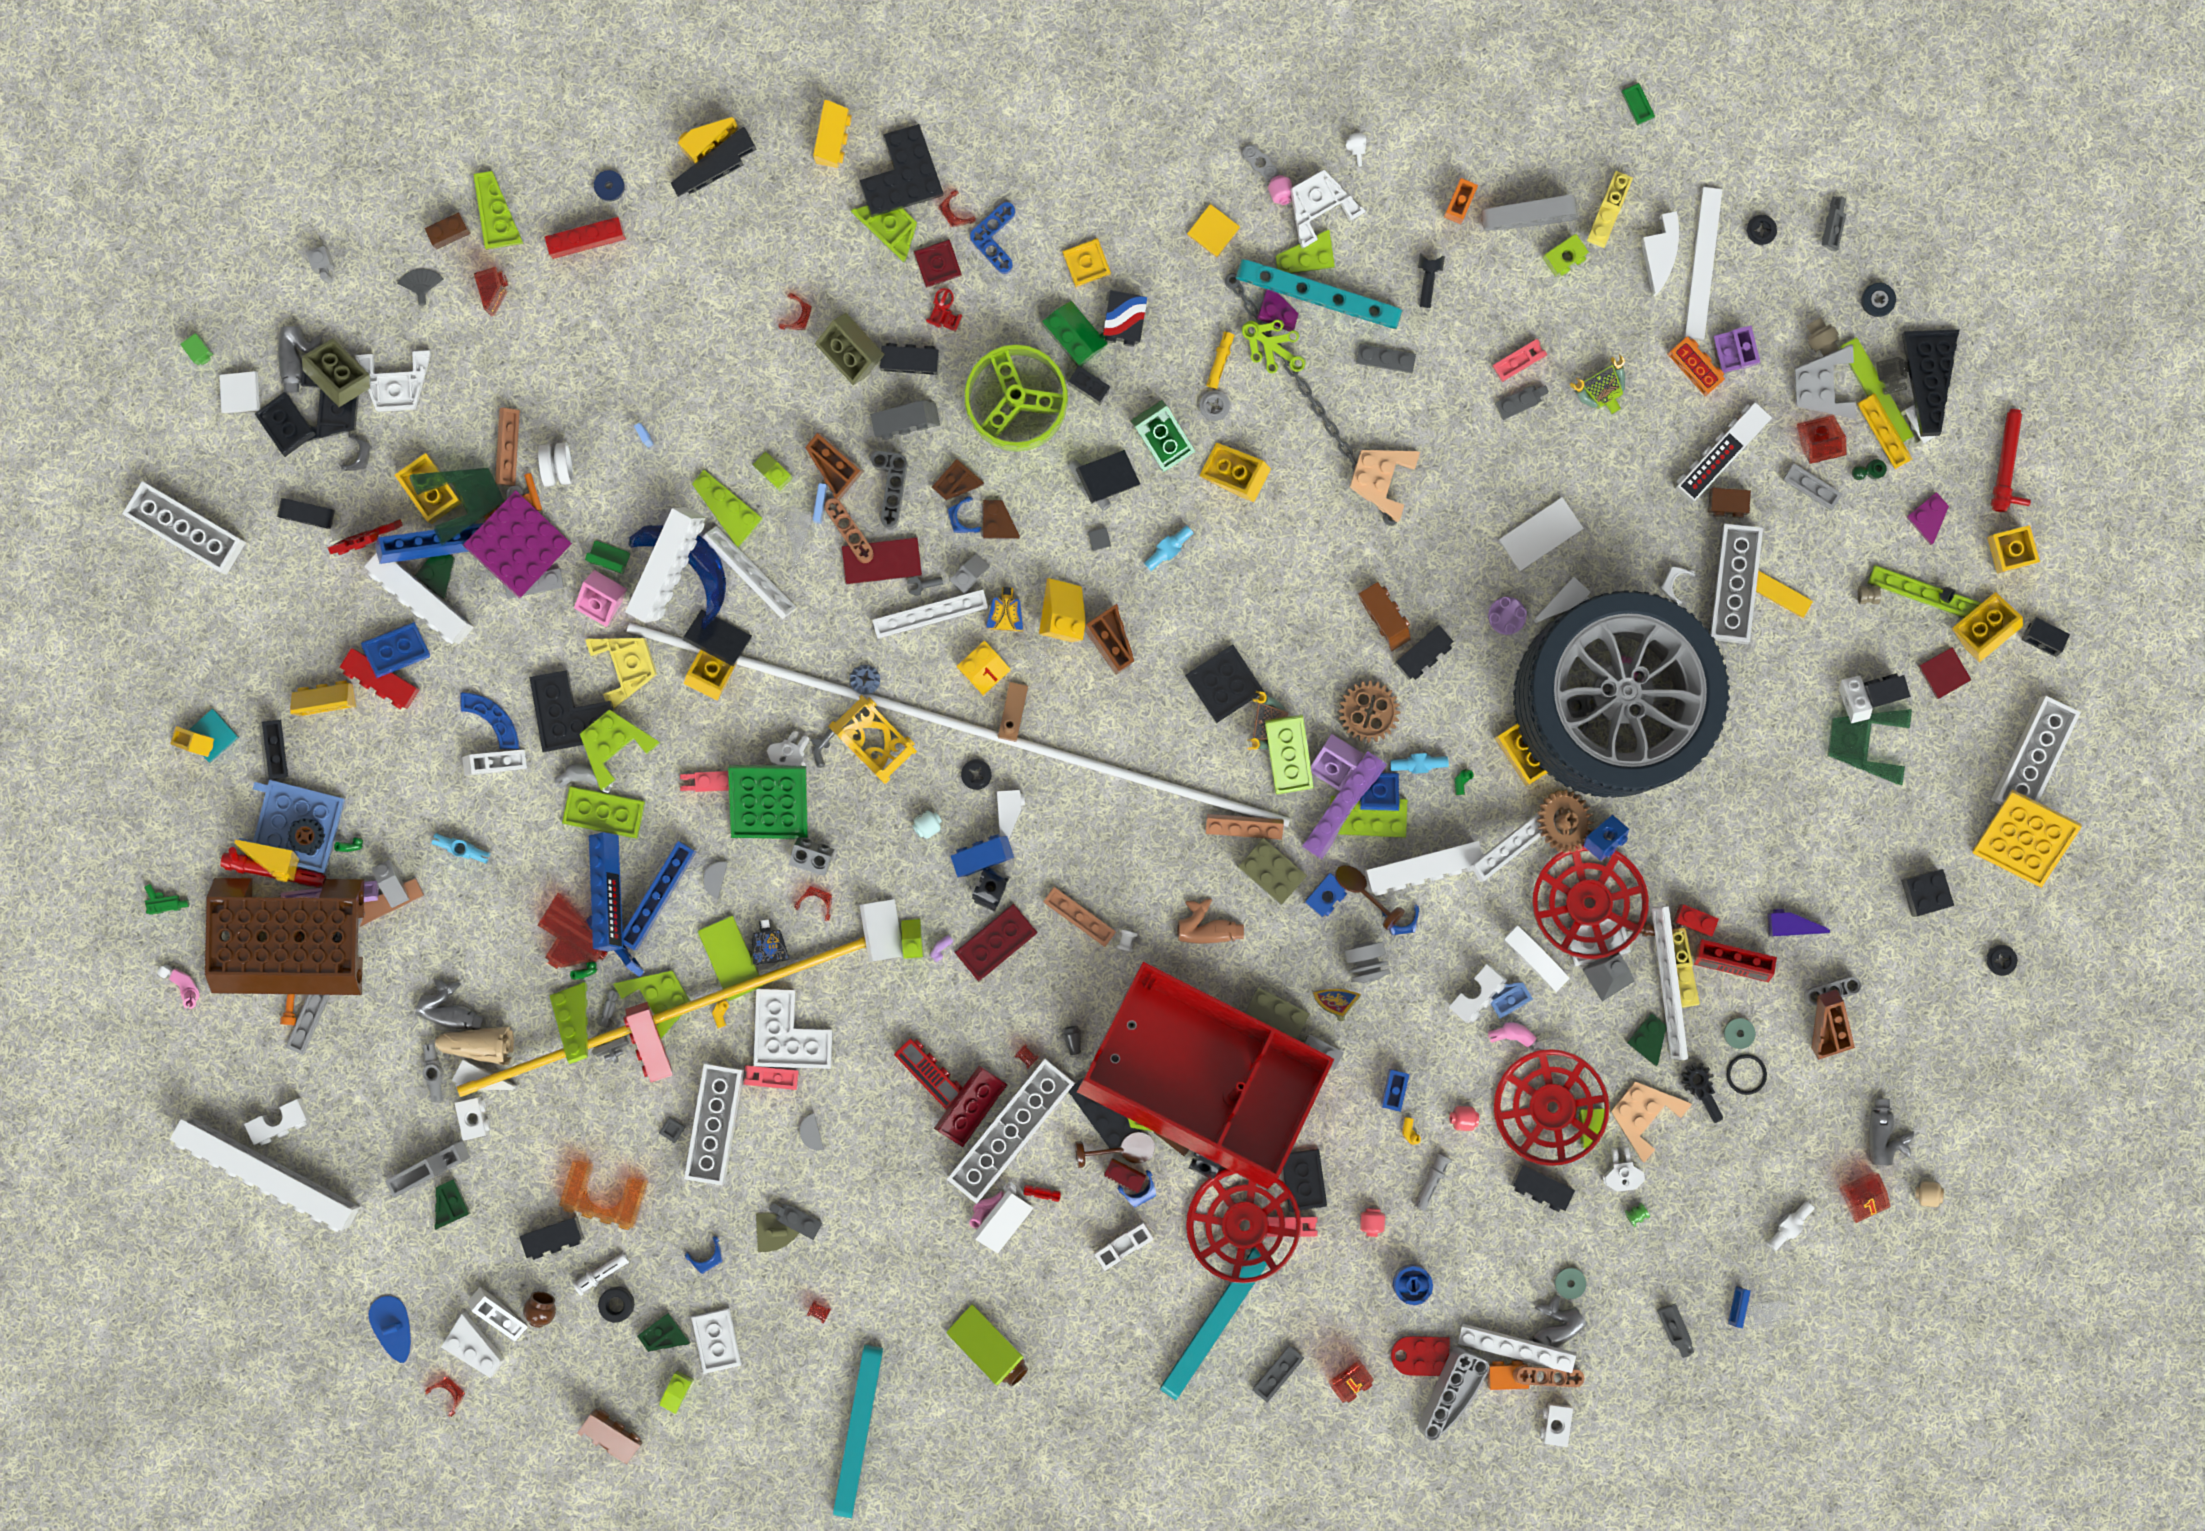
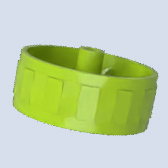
M1008 345L990 351L973 367L965 386V407L968 419L974 430L989 444L1005 451H1028L1049 441L1060 429L1068 407V390L1060 368L1049 356L1029 346ZM1011 356H1028L1046 365L1057 377L1063 394L1024 389ZM992 363L1005 396L980 426L972 414L970 396L978 375L985 367ZM1009 368L1011 373L1008 376H1003L1001 370ZM1011 380H1015V383H1016V384H1015V385H1011V386L1007 389V388H1006V385H1005V382H1009V381H1011ZM1026 395L1037 398L1036 405H1028ZM1048 399L1050 404L1047 407H1043L1040 405V401ZM1006 403H1008V407L1012 410L1008 416L1001 412ZM1022 410L1058 416L1046 432L1029 441L1009 442L998 439ZM996 417L1004 419L1001 425L994 424L993 420Z

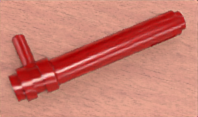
M2010 409L2006 416L1996 486L1993 487L1992 493L1994 498L1991 499L1992 510L1996 512H2007L2011 503L2023 506H2030L2031 499L2012 496L2013 489L2011 485L2022 422V414L2019 409Z
M230 847L229 852H224L222 855L220 866L225 868V870H236L237 873L244 874L246 872L276 879V877L272 876V874L247 855H238L235 847ZM297 868L294 881L288 880V882L320 888V886L323 887L326 876H323V873Z

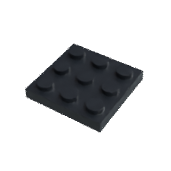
M1233 644L1185 675L1216 724L1258 697L1259 694L1255 693L1256 691L1264 692Z

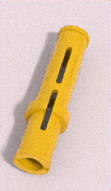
M1223 331L1206 384L1209 388L1218 389L1226 360L1231 354L1230 348L1235 337L1232 333Z

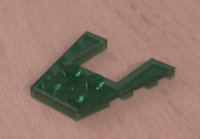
M489 468L412 474L409 477L417 495L453 483L467 515L434 527L441 545L446 544L447 541L456 537L463 530L472 526L476 521L485 517L504 503V499Z
M1912 709L1872 713L1870 719L1854 723L1850 722L1849 716L1832 718L1827 756L1894 784L1903 785L1905 766L1867 761L1871 725L1877 724L1909 729Z

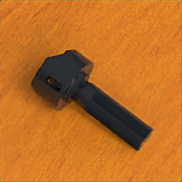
M1419 254L1418 268L1425 271L1420 307L1431 308L1435 272L1443 271L1445 256H1441L1436 260H1428L1423 254Z

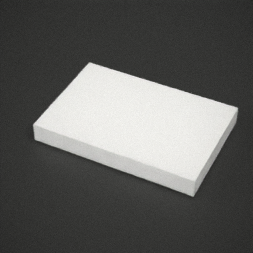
M895 899L860 905L869 962L902 957L903 947Z
M1608 918L1600 923L1602 935L1611 931L1617 923ZM1581 925L1576 933L1579 936L1595 937L1592 926ZM1622 927L1614 936L1604 940L1608 951L1618 947L1628 939L1625 927ZM1573 939L1569 946L1570 950L1583 954L1600 953L1597 942L1584 943ZM1630 946L1619 953L1622 955L1631 952ZM1572 956L1574 966H1579L1598 960L1581 959Z
M1008 1190L972 1236L998 1254L1032 1211L1033 1207Z
M730 1308L691 1316L703 1374L742 1365Z

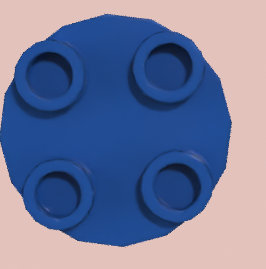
M1409 1264L1396 1271L1393 1278V1289L1404 1303L1419 1305L1424 1303L1432 1294L1433 1282L1431 1276L1424 1268L1419 1265Z

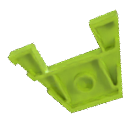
M608 710L580 733L601 790H604L616 780L604 763L632 740H635L646 754L660 744L657 739L634 726L612 710Z
M674 971L613 984L621 999L640 989L654 1014L691 1001ZM682 1015L660 1022L657 1025L661 1039Z

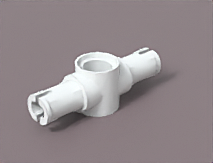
M1805 1201L1795 1213L1785 1215L1778 1223V1232L1767 1245L1774 1251H1777L1787 1239L1797 1237L1804 1228V1220L1814 1210V1207Z

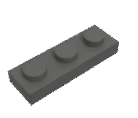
M1360 344L1356 364L1412 374L1416 354Z
M1289 1345L1254 1386L1252 1391L1268 1403L1304 1360V1357Z

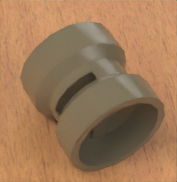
M1880 586L1858 587L1859 604H1880Z

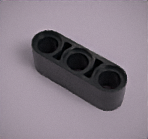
M281 498L277 517L331 529L335 510Z

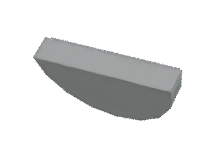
M728 862L712 864L704 875L705 889L716 899H719Z
M814 1112L802 1121L800 1137L808 1148L819 1151L824 1150Z

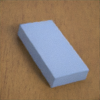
M641 423L634 425L646 447L653 446L654 442L647 429Z
M818 484L813 514L814 523H822L828 487L826 484Z

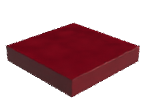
M950 239L914 251L926 288L962 276Z
M1953 647L1918 666L1936 699H1940L1971 681Z

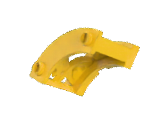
M861 694L859 696L860 699L836 722L832 721L828 727L886 784L890 780L889 776L913 753H917L913 747L915 743L908 736L904 738L875 709L877 704L870 697L866 699ZM865 706L870 714L868 717H865L861 713L862 722H858L855 715ZM874 714H875L883 723H881V722H876V721H872V720L874 719ZM851 719H853V724L844 727ZM862 728L882 729L885 741L884 750L878 747H871L863 751L861 747L865 742V733ZM857 729L861 733V739L858 741L853 739V735L858 734L855 731ZM890 730H891L898 738H895V739L891 740ZM901 743L905 749L897 757L892 756L890 750L893 752L899 751L895 748V745ZM873 751H878L883 755L881 757L878 754V758L873 759L871 757V753ZM888 758L892 759L893 761L884 768Z

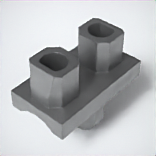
M622 1036L612 1040L610 1043L595 1046L592 1053L597 1057L605 1055V1061L612 1059L614 1063H618V1056L624 1053L622 1049H617L629 1045V1041Z

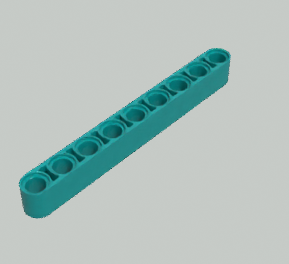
M1256 1247L1252 1249L1246 1260H1253L1261 1256ZM1263 1261L1252 1266H1242L1239 1277L1247 1278L1261 1275L1267 1266L1266 1262ZM1230 1282L1159 1390L1175 1401L1178 1399L1255 1282Z
M864 1344L833 1510L834 1516L850 1519L853 1517L884 1349L881 1347Z

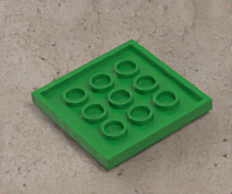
M729 765L731 838H808L806 766Z

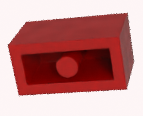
M1680 904L1673 923L1712 937L1719 918Z

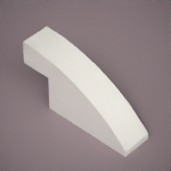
M1677 211L1662 214L1659 217L1662 234L1643 237L1641 240L1652 296H1656L1663 288L1675 262L1679 242Z
M1518 925L1503 938L1515 951L1514 953L1555 992L1569 979L1563 970Z

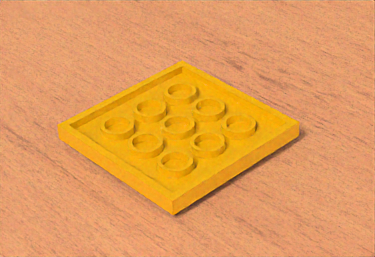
M2012 789L1973 848L1972 853L2042 888L2082 828V824Z

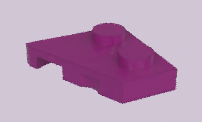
M1935 492L1906 518L1925 540L1932 545L1935 542L1949 506Z

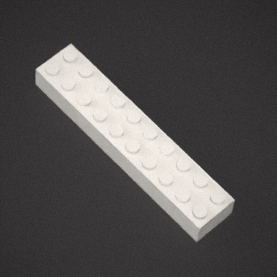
M193 1117L181 1119L170 1138L171 1141L175 1142L174 1146L182 1150L186 1148L192 1151L191 1155L196 1158L202 1159L203 1157L209 1160L208 1164L213 1167L219 1168L220 1166L226 1169L225 1173L230 1176L236 1177L237 1175L243 1178L242 1182L245 1184L258 1186L260 1188L259 1191L266 1195L273 1194L277 1197V1201L283 1204L290 1203L294 1206V1210L310 1214L311 1219L320 1223L321 1221L327 1223V1227L336 1232L349 1228L360 1209V1206Z

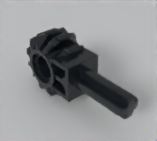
M1692 1063V1070L1686 1066L1685 1070L1688 1073H1681V1076L1686 1077V1079L1680 1081L1681 1084H1687L1684 1090H1690V1094L1695 1095L1697 1100H1702L1713 1123L1723 1120V1115L1712 1096L1715 1093L1712 1087L1713 1082L1708 1081V1079L1714 1077L1713 1074H1707L1710 1068H1704L1703 1063H1700L1698 1067L1696 1063ZM1696 1074L1701 1075V1081L1698 1084L1693 1082V1077Z

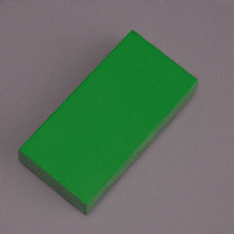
M1640 83L1621 91L1637 126L1655 118V114Z

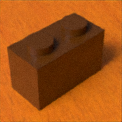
M459 212L424 228L432 246L436 250L471 234L464 217Z
M1711 488L1709 490L1708 513H1713L1715 517H1725V514H1732L1733 518H1744V515L1750 513L1751 490Z

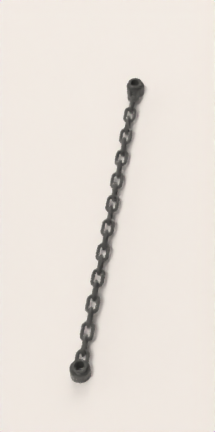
M1228 274L1225 278L1226 287L1232 289L1237 296H1241L1244 301L1245 310L1250 316L1255 317L1259 325L1267 324L1257 319L1258 309L1251 300H1247L1245 297V290L1240 280L1236 279L1234 284L1229 282L1230 278L1236 279V274ZM1238 286L1241 289L1238 291L1239 293L1235 290ZM1250 304H1251V305L1253 306V308L1255 309V311H1252V313L1250 312V310H1249L1248 307H1247V306H1249ZM1272 330L1266 331L1265 333H1261H1263L1267 337H1271ZM1274 352L1284 360L1286 371L1291 377L1296 378L1298 389L1304 397L1310 399L1312 410L1317 417L1324 420L1326 431L1332 438H1336L1339 443V450L1345 458L1350 459L1354 471L1357 462L1352 456V449L1347 442H1342L1339 437L1338 428L1332 421H1328L1325 416L1326 411L1319 401L1314 400L1312 389L1308 383L1300 379L1298 376L1299 372L1293 371L1292 374L1287 367L1290 366V362ZM1304 384L1309 390V392L1307 391L1306 394L1301 388V386L1303 387ZM1317 404L1323 411L1320 414L1314 408V406L1317 407ZM1331 425L1336 430V432H1334L1333 434L1328 428L1331 427ZM1344 445H1346V447L1350 451V453L1347 452V455L1341 448L1344 447ZM1381 511L1386 525L1394 526L1397 523L1390 521L1388 514Z

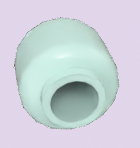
M927 810L914 819L912 827L920 838L928 839L941 830L939 823L942 820L936 812L933 814Z

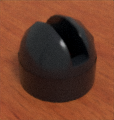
M1947 586L1941 588L1943 592L1939 593L1940 599L1950 603L1954 598L1955 589Z

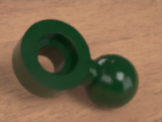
M1875 459L1869 462L1866 468L1862 465L1855 466L1851 474L1855 480H1863L1867 475L1871 479L1876 480L1886 474L1887 467L1882 460ZM1876 466H1878V467L1880 468V471H1879V472L1876 471V469H1875Z

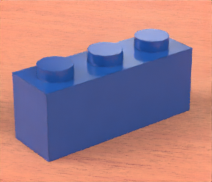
M999 834L988 837L989 841L987 842L981 840L973 843L972 848L967 849V847L957 849V853L950 856L957 878L969 876L982 871L984 868L987 869L1015 858L1008 836L1000 837Z

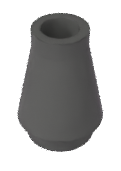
M1076 1025L1063 1028L1064 1033L1062 1035L1070 1055L1080 1054L1081 1030Z

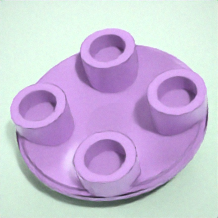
M1502 597L1491 605L1488 613L1489 623L1496 632L1511 635L1522 629L1526 622L1527 611L1518 599Z

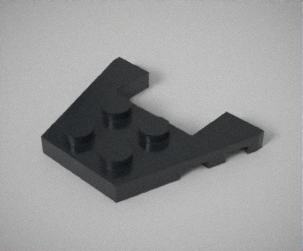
M302 370L301 386L320 388ZM320 388L317 427L310 426L316 435L306 442L356 430L359 395L338 407Z

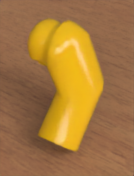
M726 1000L718 1001L712 1011L718 1029L726 1026L723 1017L729 1008V1003Z

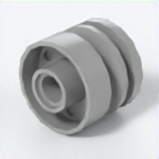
M1370 941L1344 950L1346 962L1356 963V967L1350 969L1349 973L1358 972L1359 975L1351 977V983L1371 982L1391 974L1390 969L1381 970L1380 968L1381 966L1388 965V961H1379L1378 959L1386 954L1383 942L1373 943Z

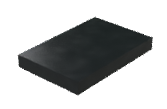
M283 392L255 413V416L284 457L316 435L287 392Z
M1125 450L1076 468V472L1091 504L1140 485Z
M701 609L684 635L683 641L734 667L750 642L752 635Z
M1319 1149L1291 1152L1283 1167L1285 1184L1294 1195L1299 1210L1327 1207ZM1288 1198L1287 1201L1289 1212H1293L1294 1209L1292 1203Z

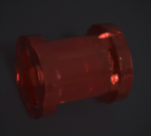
M1025 1044L1014 1057H1018L1026 1064V1068L1029 1069L1039 1056H1035L1027 1048L1028 1045Z
M814 1300L807 1316H813L824 1324L831 1308H825Z

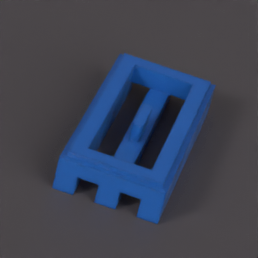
M1738 1286L1735 1287L1728 1320L1729 1325L1743 1329L1751 1290Z

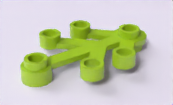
M1276 319L1272 323L1262 325L1255 321H1247L1242 326V334L1250 342L1251 360L1258 363L1263 359V354L1258 349L1257 340H1259L1264 345L1267 360L1266 370L1269 373L1273 374L1279 368L1277 362H1275L1273 351L1289 361L1290 368L1293 371L1299 372L1305 368L1306 360L1300 355L1294 356L1277 344L1288 341L1296 342L1300 337L1298 331L1292 330L1288 334L1267 337L1261 332L1270 330L1281 331L1284 327L1282 320ZM1275 322H1279L1281 324L1280 329H1277L1275 327ZM1249 327H1253L1255 332L1250 333ZM1291 333H1295V334H1296V339H1295V340L1291 339V337H1290V334H1291ZM1255 353L1260 355L1259 360L1254 358ZM1300 360L1302 365L1297 366L1295 361ZM1270 364L1275 365L1276 369L1274 371L1270 370Z

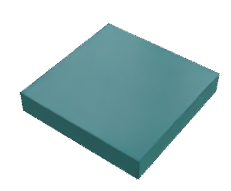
M211 709L189 729L190 731L214 738L213 748L209 756H203L209 763L215 760L239 738L215 709Z

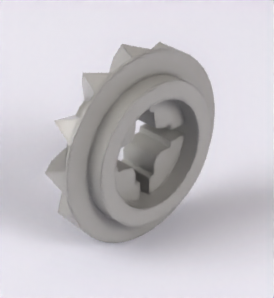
M1209 391L1201 398L1199 408L1201 414L1207 420L1218 421L1224 419L1229 413L1230 402L1224 393ZM1217 399H1219L1218 406L1220 407V409H1215V411L1211 413L1212 407L1208 403L1214 404V402Z

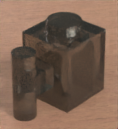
M1895 357L1876 362L1879 381L1885 384L1889 383L1888 387L1883 388L1884 395L1907 390L1906 382L1899 384V380L1908 378L1907 372L1909 367L1904 359Z

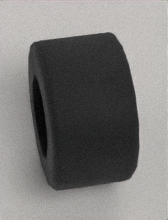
M619 1286L606 1290L598 1302L599 1313L606 1321L612 1323L622 1322L627 1319L635 1306L634 1297L631 1292ZM614 1297L622 1299L624 1303L623 1309L620 1312H614L609 1307V1302Z

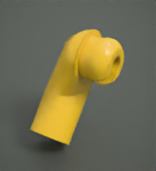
M1404 1117L1403 1137L1412 1145L1419 1144L1421 1137L1412 1129L1414 1119Z

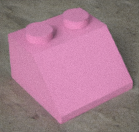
M593 570L583 582L574 608L607 627L621 605L627 588Z

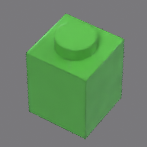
M196 333L180 344L193 363L198 366L208 363L211 360L210 357L214 355L201 336Z

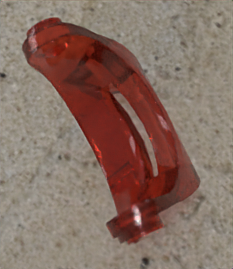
M958 190L952 191L951 195L938 207L950 224V227L963 226L968 223L972 224L976 221L975 216L969 219H961L952 213L949 202L959 194Z
M789 293L787 297L798 301L801 305V316L791 325L778 324V327L781 330H785V328L806 330L812 306L795 296V294Z
M809 886L798 902H796L795 910H799L801 902L805 898L816 896L825 902L827 914L824 921H829L831 918L829 913L832 905V894Z
M446 1377L425 1390V1394L428 1395L434 1388H444L449 1391L454 1399V1407L447 1416L452 1417L456 1413L455 1409L463 1400L465 1392L449 1377Z

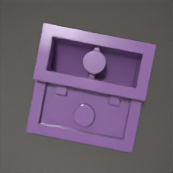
M1751 325L1714 336L1723 373L1750 368L1761 363Z

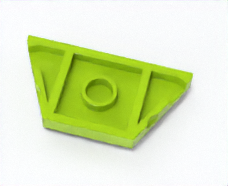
M867 205L851 210V213L903 263L906 261L917 222L903 208L874 217L870 216Z

